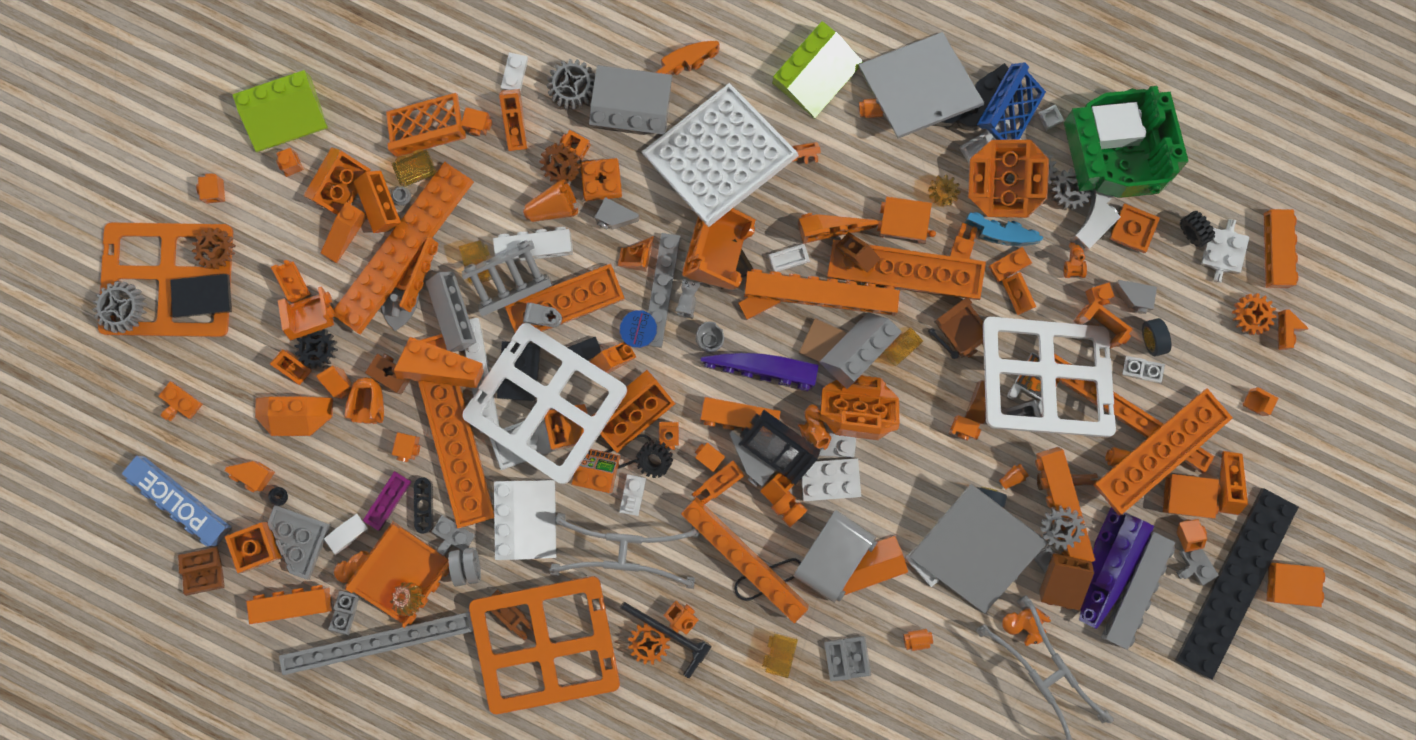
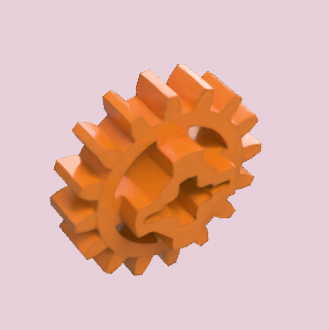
M1259 293L1253 296L1248 294L1246 298L1241 297L1239 299L1240 303L1234 304L1237 310L1232 311L1233 314H1236V317L1232 320L1238 321L1237 328L1243 327L1242 333L1249 330V335H1254L1255 333L1257 335L1263 334V331L1270 330L1268 326L1275 324L1271 319L1277 318L1276 315L1272 314L1276 308L1270 307L1273 303L1272 301L1266 302L1267 296L1260 298ZM1250 302V304L1248 305V308L1244 309V307L1246 306V304H1248V303ZM1264 320L1262 325L1258 326L1260 324V321Z
M644 623V627L638 624V631H631L634 637L628 638L632 642L628 648L634 650L631 656L637 655V662L640 659H644L643 663L645 665L648 660H650L652 665L655 659L661 662V655L667 656V652L664 650L670 649V645L666 644V642L670 641V637H665V634L648 626L646 623ZM651 630L657 632L661 637L654 636ZM641 632H644V633H643V634H644L643 639H642V640H639V641H636L638 635H639ZM647 638H650V641L655 642L652 644L651 648H649L648 645L643 644L647 641ZM662 645L661 650L655 654V648ZM638 649L646 651L647 656L643 655Z

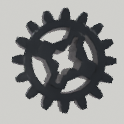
M323 329L322 331L319 330L305 335L302 339L297 338L300 343L294 345V347L299 349L295 353V355L301 356L298 361L305 362L304 366L306 367L311 365L313 369H317L318 365L320 368H324V363L330 365L331 361L329 359H335L336 356L333 355V352L338 351L337 348H334L337 341L331 340L334 335L328 334V330ZM313 336H322V338L314 339ZM315 345H318V346H317V349H318L317 352L314 351V350H315V347H314ZM315 356L318 357V358H320V360H310V359H311V358L313 359Z

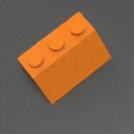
M331 147L303 196L338 215L346 202L351 204L358 193L354 181L364 172L371 171V169L343 151Z

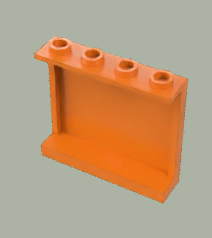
M393 521L347 582L345 589L350 593L355 592L402 623V627L405 628L407 624L411 625L417 616L415 614L419 608L422 609L429 600L427 598L428 595L438 589L440 585L439 580L442 576L446 577L449 574V559Z

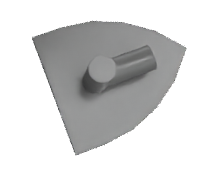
M397 288L393 290L381 306L386 321L394 331L404 326L414 314L419 300V293L416 298V304L411 312H406L399 307L404 291Z

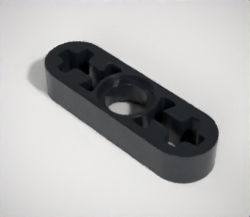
M421 477L414 483V527L418 533L424 534L429 533L434 525L433 483L429 478ZM422 481L428 484V488L424 489V494H429V498H418V494H423L422 488H419V484H422ZM421 500H426L429 503L426 511L419 509L418 505ZM429 513V517L425 516V522L429 525L423 530V527H419V523L423 522V516L419 517V514Z

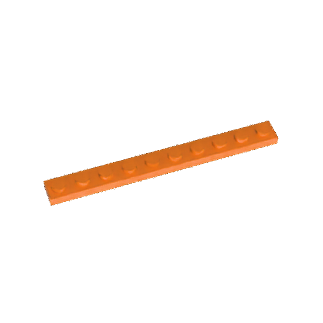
M1054 354V361L1057 364L1071 365L1061 357ZM1056 378L1062 384L1097 405L1096 383L1094 381ZM1113 391L1115 418L1146 438L1163 425L1162 422ZM1103 405V410L1109 413L1108 405ZM1199 447L1184 462L1199 472L1206 473L1215 456Z

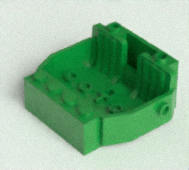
M1157 85L1150 86L1148 90L1132 88L1126 91L1104 93L1088 102L1085 107L1072 108L1064 121L1079 191L1096 190V192L1117 198L1159 194L1189 162L1171 91L1159 93ZM1137 102L1138 109L1141 110L1142 126L1146 130L1145 138L1137 146H1128L1131 149L1127 147L1101 149L1092 107Z

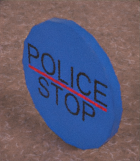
M635 310L628 313L620 324L621 338L627 345L633 348H642L649 345L657 334L655 319L650 313L643 310Z

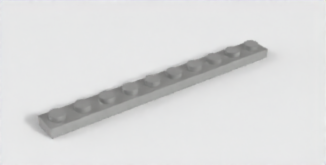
M470 612L406 626L405 628L401 627L280 655L282 675L473 632Z

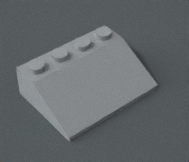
M597 65L589 125L665 134L672 75Z

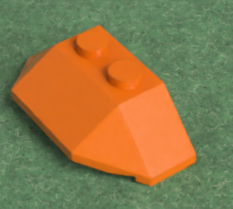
M256 398L255 418L271 436H311L333 418V398Z

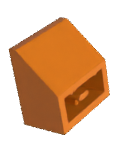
M585 404L574 405L587 414ZM555 409L549 410L544 417L551 450H561L575 446L584 433L583 427Z

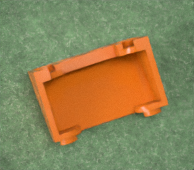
M732 208L708 227L698 216L682 275L690 280L730 290L738 288L742 281L740 272L736 271L743 241L751 237L755 232L754 225L756 219Z

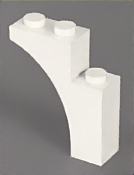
M1091 190L1093 196L1091 197L1089 213L1084 224L1070 239L1081 246L1084 252L1089 250L1121 217L1113 206L1107 204L1113 196L1096 192V190Z

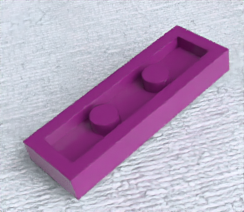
M394 471L363 521L376 530L381 531L412 481Z

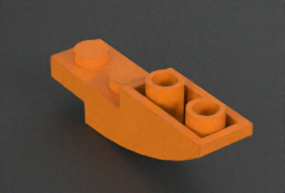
M704 41L679 48L661 59L663 67L655 73L678 75L684 70L685 66L689 71L697 70L704 64L706 59H712L719 53L720 43L718 41Z

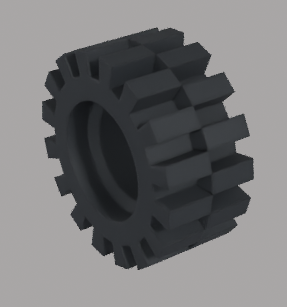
M1193 211L1180 220V228L1183 230V234L1187 236L1186 238L1191 240V244L1201 248L1215 238V231H1213V226H1210L1211 222L1206 220L1207 217L1205 215L1202 216L1201 212Z
M650 440L649 443L646 442L636 455V463H639L637 468H642L641 473L646 472L647 477L651 474L652 478H656L657 475L658 478L662 477L672 465L673 453H669L670 448L669 446L665 448L666 444L664 442L660 445V441L657 440L654 444V440ZM654 454L658 456L661 460V463H652L649 460L648 455Z

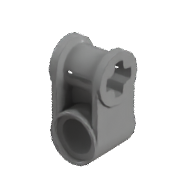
M527 303L523 322L532 325L557 327L562 322V316L555 308ZM554 314L556 319L550 321L548 317Z

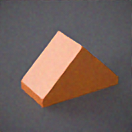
M284 349L270 363L271 366L299 385L312 372L309 367L304 366V363L298 361L299 358L292 352Z

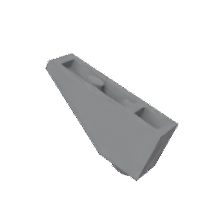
M731 432L729 434L744 470L749 476L747 480L755 487L758 484L762 487L776 469L744 446L738 445L741 438L734 432Z

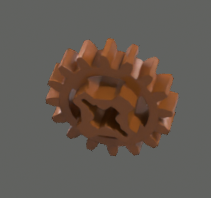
M554 143L548 146L541 154L543 158L539 163L544 164V166L540 169L546 171L545 177H551L550 182L556 180L557 183L558 181L565 180L564 184H567L569 181H573L575 176L580 173L577 170L581 167L577 163L580 157H575L577 151L571 152L570 145L565 148L564 143L559 145Z
M208 228V232L202 230L201 237L195 236L198 241L192 242V245L196 246V249H193L192 252L197 254L194 259L200 261V265H206L208 269H212V267L219 269L220 264L226 267L225 261L231 262L232 259L229 256L235 255L231 248L236 247V245L230 243L233 238L228 236L226 231H221L219 228H216L215 231L212 228ZM217 237L222 238L224 242H219V239H217ZM204 255H208L210 260H207Z

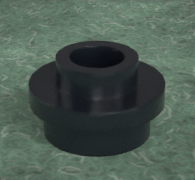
M282 487L271 489L268 493L269 502L275 506L284 505L288 500L287 491Z

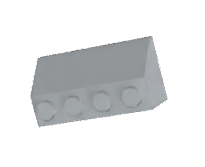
M868 312L819 363L848 389L902 331L888 318Z

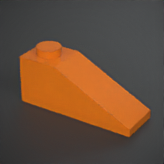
M520 89L501 91L499 98L508 151L527 149Z
M346 202L335 218L320 253L338 263L367 219V215Z
M1222 452L1219 480L1221 491L1218 496L1220 513L1240 515L1248 505L1243 454Z

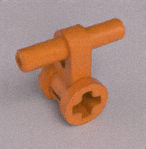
M1071 242L1069 244V261L1064 262V277L1079 276L1080 278H1085L1087 264L1086 261H1083L1085 260L1084 251L1081 246Z

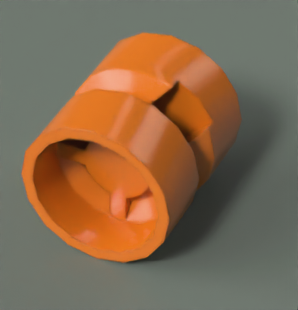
M790 491L771 507L778 516H783L782 520L789 527L795 524L807 512V509L801 503L795 502L796 498Z

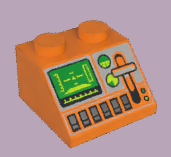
M590 449L575 471L571 485L612 493L621 455Z

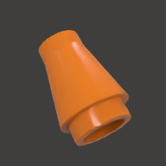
M1018 464L1017 466L1014 465L999 482L1007 490L1026 481L1029 475L1023 466Z

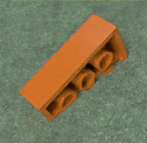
M410 337L394 372L397 379L406 378L420 382L423 380L437 384L447 383L453 386L477 388L484 369L483 363Z

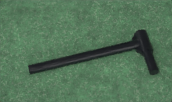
M623 602L620 606V609L692 650L693 660L683 674L690 679L712 646L704 640L697 644L626 602Z

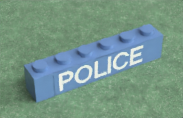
M136 455L123 471L122 475L126 477L127 483L141 489L140 493L149 499L152 498L159 509L168 511L174 521L184 524V529L200 537L199 541L205 546H217L232 528L145 456Z

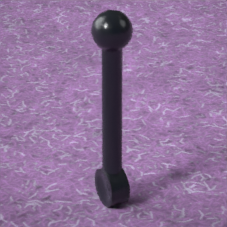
M931 328L928 330V334L930 336H934L938 340V342L951 354L950 356L952 359H957L959 357L958 352L953 351L936 334L935 329Z

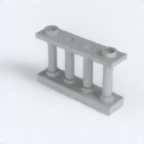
M527 240L517 244V247L477 265L470 264L464 267L462 271L463 280L468 277L471 278L481 299L480 304H478L481 316L552 286L548 274L543 275L540 273L530 250L535 248L532 240L529 242ZM521 254L524 255L534 276L533 280L528 283L523 282L512 259ZM502 262H506L516 283V288L510 291L505 289L495 268L496 265ZM487 269L499 292L498 296L492 299L487 296L477 275Z

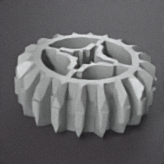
M572 59L568 60V64H565V61L562 60L561 67L556 64V71L551 70L550 74L552 76L547 77V80L550 82L547 84V88L550 89L548 94L553 96L552 101H558L559 107L564 104L565 109H568L571 105L573 110L576 109V105L583 108V102L589 105L588 98L592 99L595 73H591L592 68L587 67L585 62L580 65L578 59L575 61V64L572 62ZM570 72H577L583 76H573ZM565 75V80L557 86L560 78ZM569 78L574 82L575 91L570 86ZM587 83L585 90L579 95V89ZM561 93H571L574 97H566Z
M117 281L114 282V285L107 284V289L101 288L102 294H96L99 298L98 301H92L97 305L92 310L98 312L94 316L95 319L99 320L98 324L114 333L118 331L125 333L126 330L133 331V326H139L137 321L144 320L141 315L147 313L143 310V307L148 305L142 302L146 299L145 296L140 295L142 291L136 289L135 285H129L127 282L120 283ZM127 293L130 299H123L119 294ZM117 315V317H119L121 321L114 322L110 318V316Z

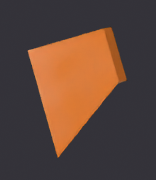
M654 236L629 247H621L618 266L647 272Z

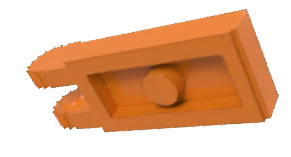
M961 224L950 256L970 259L978 227L973 226L968 240L962 238L966 230V224Z
M733 460L705 481L699 489L692 493V496L697 497L704 489H707L711 495L701 500L703 504H706L711 499L718 497L745 475Z

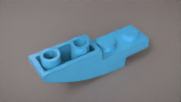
M970 212L964 221L965 224L978 227L981 230L978 238L996 244L1030 246L1040 243L1043 239V236H1040L1038 231L1033 229L1027 230L1018 222L1008 221L1002 227L1000 222L995 220L989 221L978 212Z

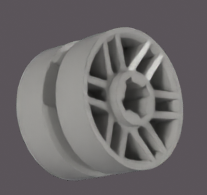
M466 548L463 553L461 550L450 551L448 559L453 585L455 587L466 585L467 581L469 584L480 583L481 568L476 548Z

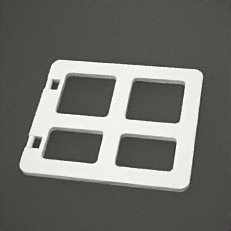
M987 317L983 321L986 422L990 428L1095 437H1111L1115 434L1113 380L1109 349L1110 337L1109 331L1105 327L1001 317ZM998 332L1037 335L1039 339L1040 361L1001 359L998 354ZM1053 337L1092 340L1095 367L1057 364L1054 361ZM1099 348L1105 349V358L1100 357ZM999 374L1037 376L1040 378L1042 418L1004 415L1001 413ZM1056 378L1094 381L1096 383L1098 422L1058 418ZM1103 405H1108L1109 415L1104 414Z
M524 323L518 328L511 342L504 349L480 385L479 390L464 409L463 418L558 483L566 484L570 481L625 397L627 387L531 324ZM517 342L520 346L515 354H513L510 350ZM529 342L537 344L562 361V365L548 386H543L514 366ZM575 371H579L609 391L607 398L594 416H589L560 396L561 391ZM504 379L511 380L537 398V403L515 435H511L482 415L483 410ZM482 392H485L487 396L480 404L477 400ZM551 408L584 428V433L561 466L556 465L528 446V441Z

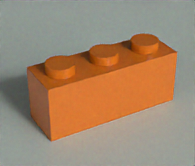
M381 170L364 172L354 181L373 233L389 232L401 223Z

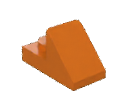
M1289 309L1278 312L1279 350L1294 348L1296 343L1294 331L1301 332L1309 329Z

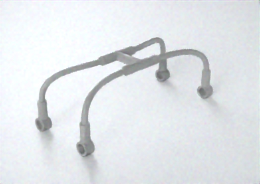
M557 513L555 517L556 525H563L579 533L603 538L607 541L620 542L618 562H581L563 566L552 563L549 570L551 575L559 576L560 571L582 567H603L604 569L635 572L646 571L685 584L686 588L694 589L695 577L687 576V580L659 569L640 566V564L626 563L628 543H657L687 537L699 538V531L694 526H692V531L683 534L645 538L638 535L593 532L566 522V514Z
M1027 595L1021 597L1017 602L1021 608L1026 606L1030 608L1041 637L1052 655L1051 658L1059 668L1058 671L1048 678L1042 680L1036 670L1032 669L1028 662L1013 647L992 633L986 624L976 629L980 637H991L1010 651L1024 665L1040 692L1058 715L1066 740H1072L1069 728L1055 702L1056 699L1048 689L1049 686L1062 677H1065L1071 687L1075 688L1078 694L1099 713L1097 717L1101 723H1112L1114 721L1107 710L1103 711L1082 691L1071 671L1059 654L1054 651L1043 629L1036 608Z

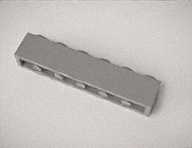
M1155 532L1151 533L1130 579L1114 606L1101 638L1127 650L1134 644L1136 630L1142 626L1144 612L1150 608L1151 596L1158 590V581L1160 576L1166 572L1168 558L1174 554V541Z

